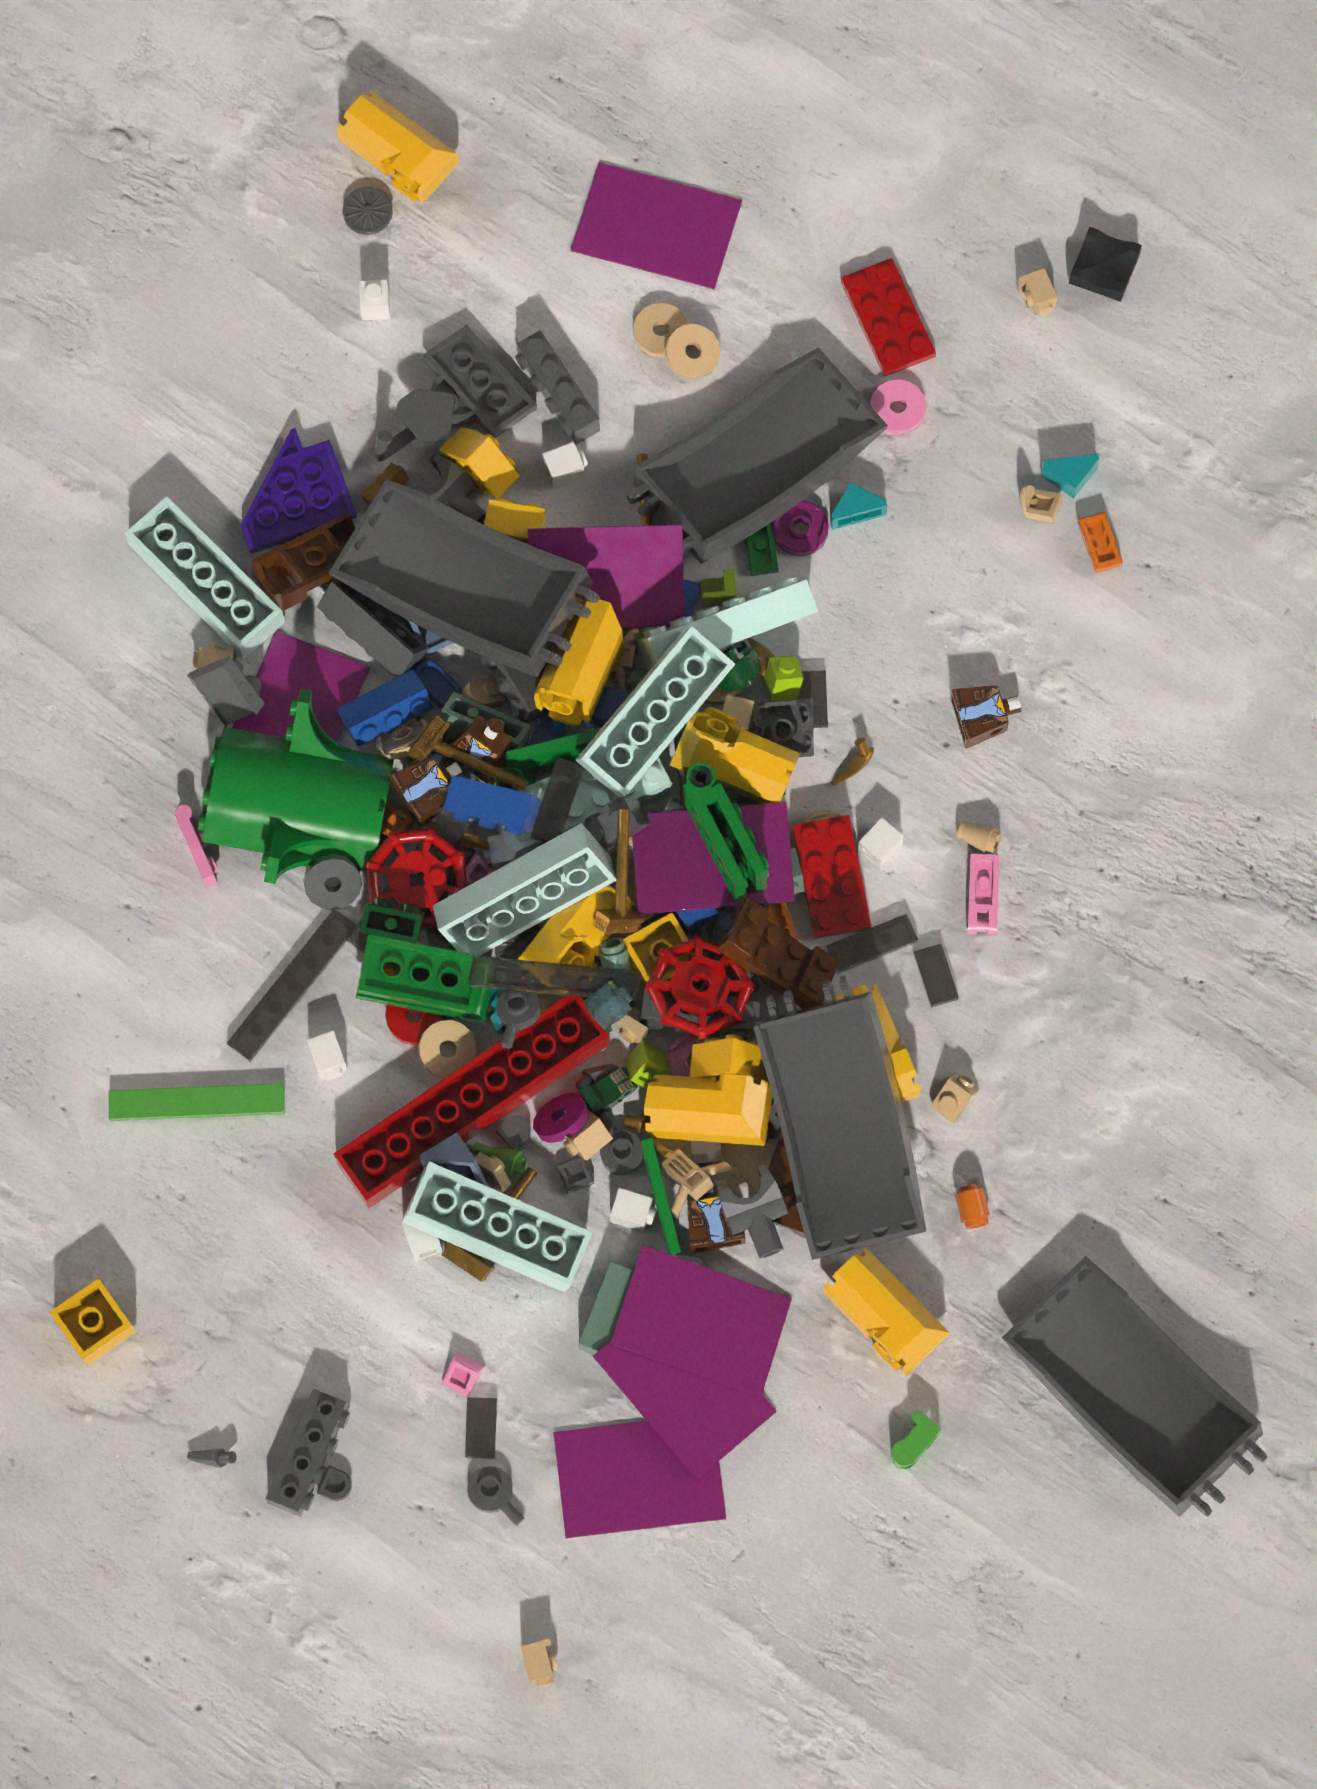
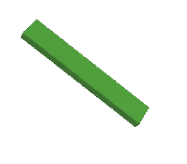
M284 1083L108 1090L110 1121L285 1114Z

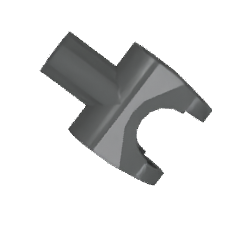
M435 453L429 459L441 477V480L435 487L423 489L418 486L415 487L410 483L404 485L431 495L433 499L481 524L485 522L486 511L467 497L476 487V482L456 463L440 454Z
M765 1164L757 1166L760 1176V1189L752 1197L741 1198L736 1196L730 1188L728 1189L724 1179L716 1182L722 1212L731 1234L735 1235L748 1230L760 1259L777 1254L784 1249L773 1220L788 1214L779 1187Z

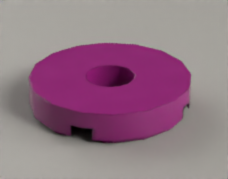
M800 501L773 521V536L776 544L784 552L793 556H807L817 552L823 547L828 538L829 523L827 517L818 505L809 501ZM803 522L809 529L804 534H798L793 530V526L796 523Z
M575 1093L557 1096L544 1104L537 1112L533 1120V1129L542 1141L548 1143L561 1142L565 1140L563 1136L569 1133L574 1135L585 1125L589 1116L588 1105L581 1095Z

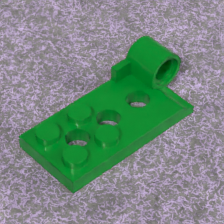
M601 728L507 751L502 769L529 781V786L536 783L535 774L567 766L570 768L579 764L575 759ZM495 779L494 785L504 787L502 781Z

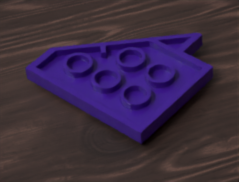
M296 428L291 429L241 523V529L250 554L293 540L346 513L350 514L352 520L357 518L356 510L330 440L303 448Z

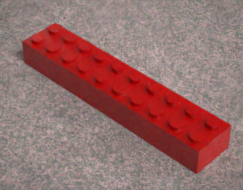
M576 989L541 1012L540 1017L533 1025L518 1030L512 1048L502 1047V1040H500L333 1154L337 1165L368 1209L423 1172L424 1167L419 1159L423 1152L455 1133H458L464 1143L468 1142L610 1045L609 1034Z

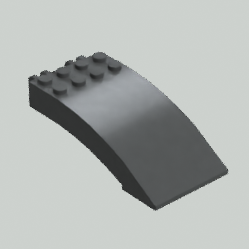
M818 347L776 370L774 375L757 389L704 427L638 464L633 480V485L636 489L631 491L626 498L630 504L639 502L644 498L647 500L637 510L642 517L656 511L667 525H682L683 554L690 551L702 564L767 526L812 494L882 434L888 425Z
M385 479L329 571L331 576L420 627L470 651L535 677H538L546 662L556 666L561 665L562 658L552 651L555 647L569 651L572 646L571 643L561 636L575 614L588 618L591 614V611L585 605H582L581 602L586 600L597 603L600 599L596 592L590 590L593 581L583 565L511 538L433 499L431 495Z
M847 976L840 977V987L844 999L836 1000L833 985L830 980H826L822 983L826 1003L802 1010L797 1009L792 991H784L783 999L788 1013L780 1015L778 1003L774 995L766 996L770 1018L760 1020L753 1026L776 1106L797 1200L796 1206L812 1260L927 1231L907 1124L872 992H867L854 996Z
M1087 1256L1002 1337L1004 1342L1068 1412L1115 1459L1178 1517L1191 1505L1208 1517L1213 1511L1200 1497L1206 1492L1214 1501L1221 1504L1226 1498L1213 1484L1234 1463L1246 1474L1250 1475L1254 1468L1242 1456L1247 1450L1261 1462L1267 1459L1265 1452L1255 1443L1263 1435L1261 1422L1201 1369L1130 1298L1123 1288Z

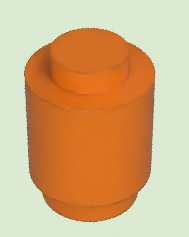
M976 1184L960 1187V1193L955 1195L961 1222L965 1223L966 1229L988 1225L990 1213L984 1189L977 1188Z

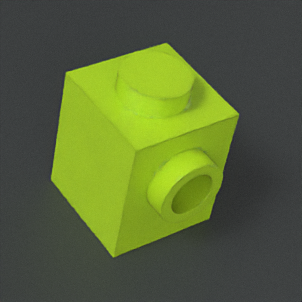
M797 655L769 658L764 683L770 702L798 699L804 677Z

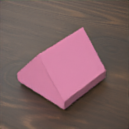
M477 854L472 857L465 867L467 886L494 872Z

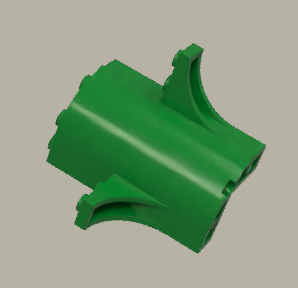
M300 689L299 698L292 699L290 715L295 716L294 724H288L286 738L224 727L222 736H216L214 749L211 754L210 775H208L207 785L204 790L203 810L198 830L203 831L202 842L263 853L260 870L266 871L264 882L276 884L277 879L286 871L312 865L321 856L331 854L347 857L360 871L366 872L365 862H368L378 849L394 759L388 760L381 755L349 749L329 737L315 718L312 708L311 690Z

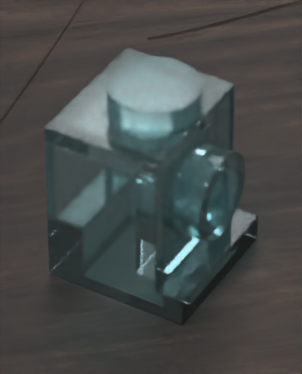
M610 980L588 997L584 1003L592 1018L609 1034L612 1031L611 1025L624 1018L632 1010L629 1002L633 1000V997L624 986L619 988Z

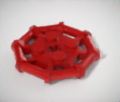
M429 826V829L403 832L391 831L371 859L364 864L367 873L369 900L373 901L374 897L385 899L393 897L400 904L410 903L420 906L419 909L429 908L432 916L424 917L422 929L437 927L433 905L445 891L454 894L467 887L464 859L466 854L438 834L434 827ZM424 841L423 850L405 852L402 843ZM431 844H434L449 858L444 862L438 860L428 852ZM395 847L400 855L389 868L382 866V862ZM454 865L456 887L447 885L445 867ZM378 872L387 874L389 892L382 895L380 894ZM412 872L416 875L419 872L424 874L422 880L425 884L422 887L420 885L415 887L410 885L412 880L409 876Z
M695 935L693 939L667 949L661 948L657 952L658 958L649 981L645 983V991L649 992L661 1017L660 1022L664 1026L670 1025L697 1035L699 1039H705L707 1035L733 1025L738 1026L743 1021L741 1017L751 992L755 990V983L750 980L743 967L717 950L718 944L702 939L701 935ZM694 951V957L691 960L680 962L677 958ZM704 951L706 953H709L722 959L720 961H716L711 958L705 957L702 954ZM667 966L674 969L670 981L662 980ZM727 966H731L737 980L731 981L725 973ZM699 980L705 982L704 986L708 989L699 992L695 990L692 983L697 984ZM663 991H670L672 995L671 999L674 1005L670 1009L662 994ZM730 991L739 992L733 1007L726 1003ZM683 1010L698 1016V1021L696 1023L677 1015ZM720 1010L725 1015L706 1023V1016H711L716 1011Z

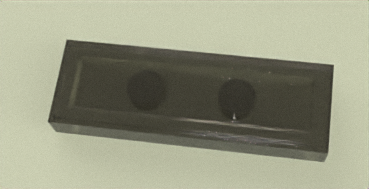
M557 757L531 833L532 839L546 843L563 834L584 772L583 766Z
M904 914L826 946V949L831 956L840 961L836 970L837 974L917 943L918 938L908 915Z

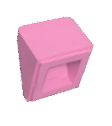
M458 1353L452 1359L442 1384L469 1396L484 1369V1364L462 1353Z

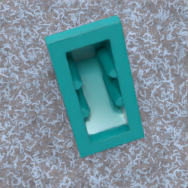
M1099 454L1043 460L1041 476L1074 499L1097 470Z
M850 482L831 514L832 530L886 516V500Z

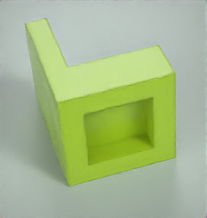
M734 569L723 570V578L702 579L700 581L702 608L723 606L722 602L736 598Z
M644 1039L625 1060L630 1081L647 1089L649 1082H655L653 1080L655 1074L669 1075L671 1073L666 1052Z

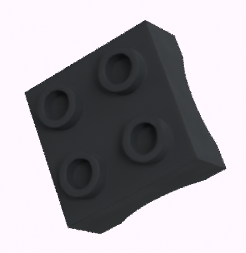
M1089 226L1077 260L1070 273L1069 284L1121 302L1140 256L1142 245L1116 239Z

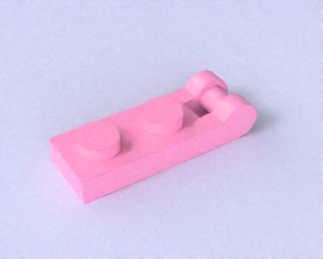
M180 805L175 810L178 825L205 886L208 887L217 883L214 873L219 871L213 857L207 858L203 851L207 844L202 842L203 835L201 831L196 833L194 831L195 819L191 808L188 805Z
M970 854L967 934L988 932V935H997L999 855ZM977 913H988V920H977Z

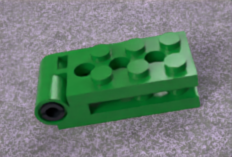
M706 763L694 764L687 772V783L683 785L684 805L736 903L746 898V887H748L746 878H749L756 893L767 888V877H769L767 868H769V864L762 851L757 853L754 846L756 840L749 827L744 828L741 821L743 815L736 802L731 803L722 784L716 783L714 769ZM717 819L727 836L723 838L715 823ZM733 853H736L740 862L736 863Z
M368 934L355 999L453 1018L458 1016L468 1021L483 1022L486 1020L496 963L483 958V956ZM392 968L397 972V975L389 976L384 972V969ZM422 974L426 980L422 982L417 981L412 975ZM449 979L455 986L446 987L442 984L441 980Z

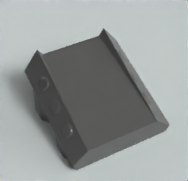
M230 655L191 671L187 675L225 727L229 723L253 713L257 715L265 704L260 696L262 682L255 676H245L243 665L238 660L232 659Z
M813 698L758 703V708L753 713L754 723L758 726V736L800 753L799 757L814 756Z

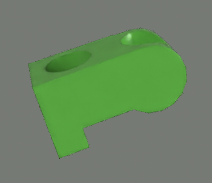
M919 1410L910 1419V1424L914 1426L912 1431L904 1440L895 1443L892 1448L891 1459L893 1464L899 1469L906 1470L914 1466L941 1433V1428Z

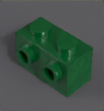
M374 897L373 901L368 900L365 903L359 932L415 944L419 942L425 912L419 911L420 906L410 903H402V907L390 905L391 900Z

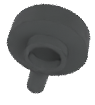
M515 986L507 989L498 998L496 1011L500 1021L506 1026L501 1042L502 1047L512 1048L517 1031L530 1027L540 1017L541 1003L537 994L531 988Z
M607 1112L598 1115L597 1117L613 1138L600 1149L602 1164L609 1172L615 1175H629L635 1172L641 1166L644 1159L641 1149L642 1141L633 1132L616 1130Z
M492 1466L480 1468L473 1473L467 1486L468 1496L473 1506L486 1513H494L501 1510L515 1526H518L525 1518L510 1503L513 1488L509 1476L500 1468Z

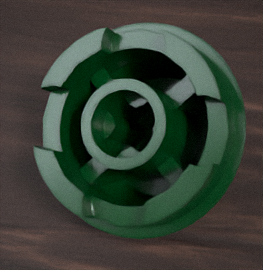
M747 639L740 641L743 646L736 648L733 644L722 651L723 654L735 663L733 668L718 684V687L726 693L732 692L737 688L740 691L747 688L754 682L753 677L761 671L755 646L752 647Z

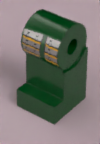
M621 1067L592 1086L588 1085L581 1089L579 1095L588 1105L589 1111L598 1116L622 1102L624 1098L638 1088V1085L630 1081L628 1071L625 1067Z

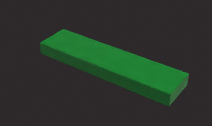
M772 523L745 539L750 576L779 572Z
M652 1138L644 1139L641 1142V1149L668 1254L679 1256L681 1255V1250Z

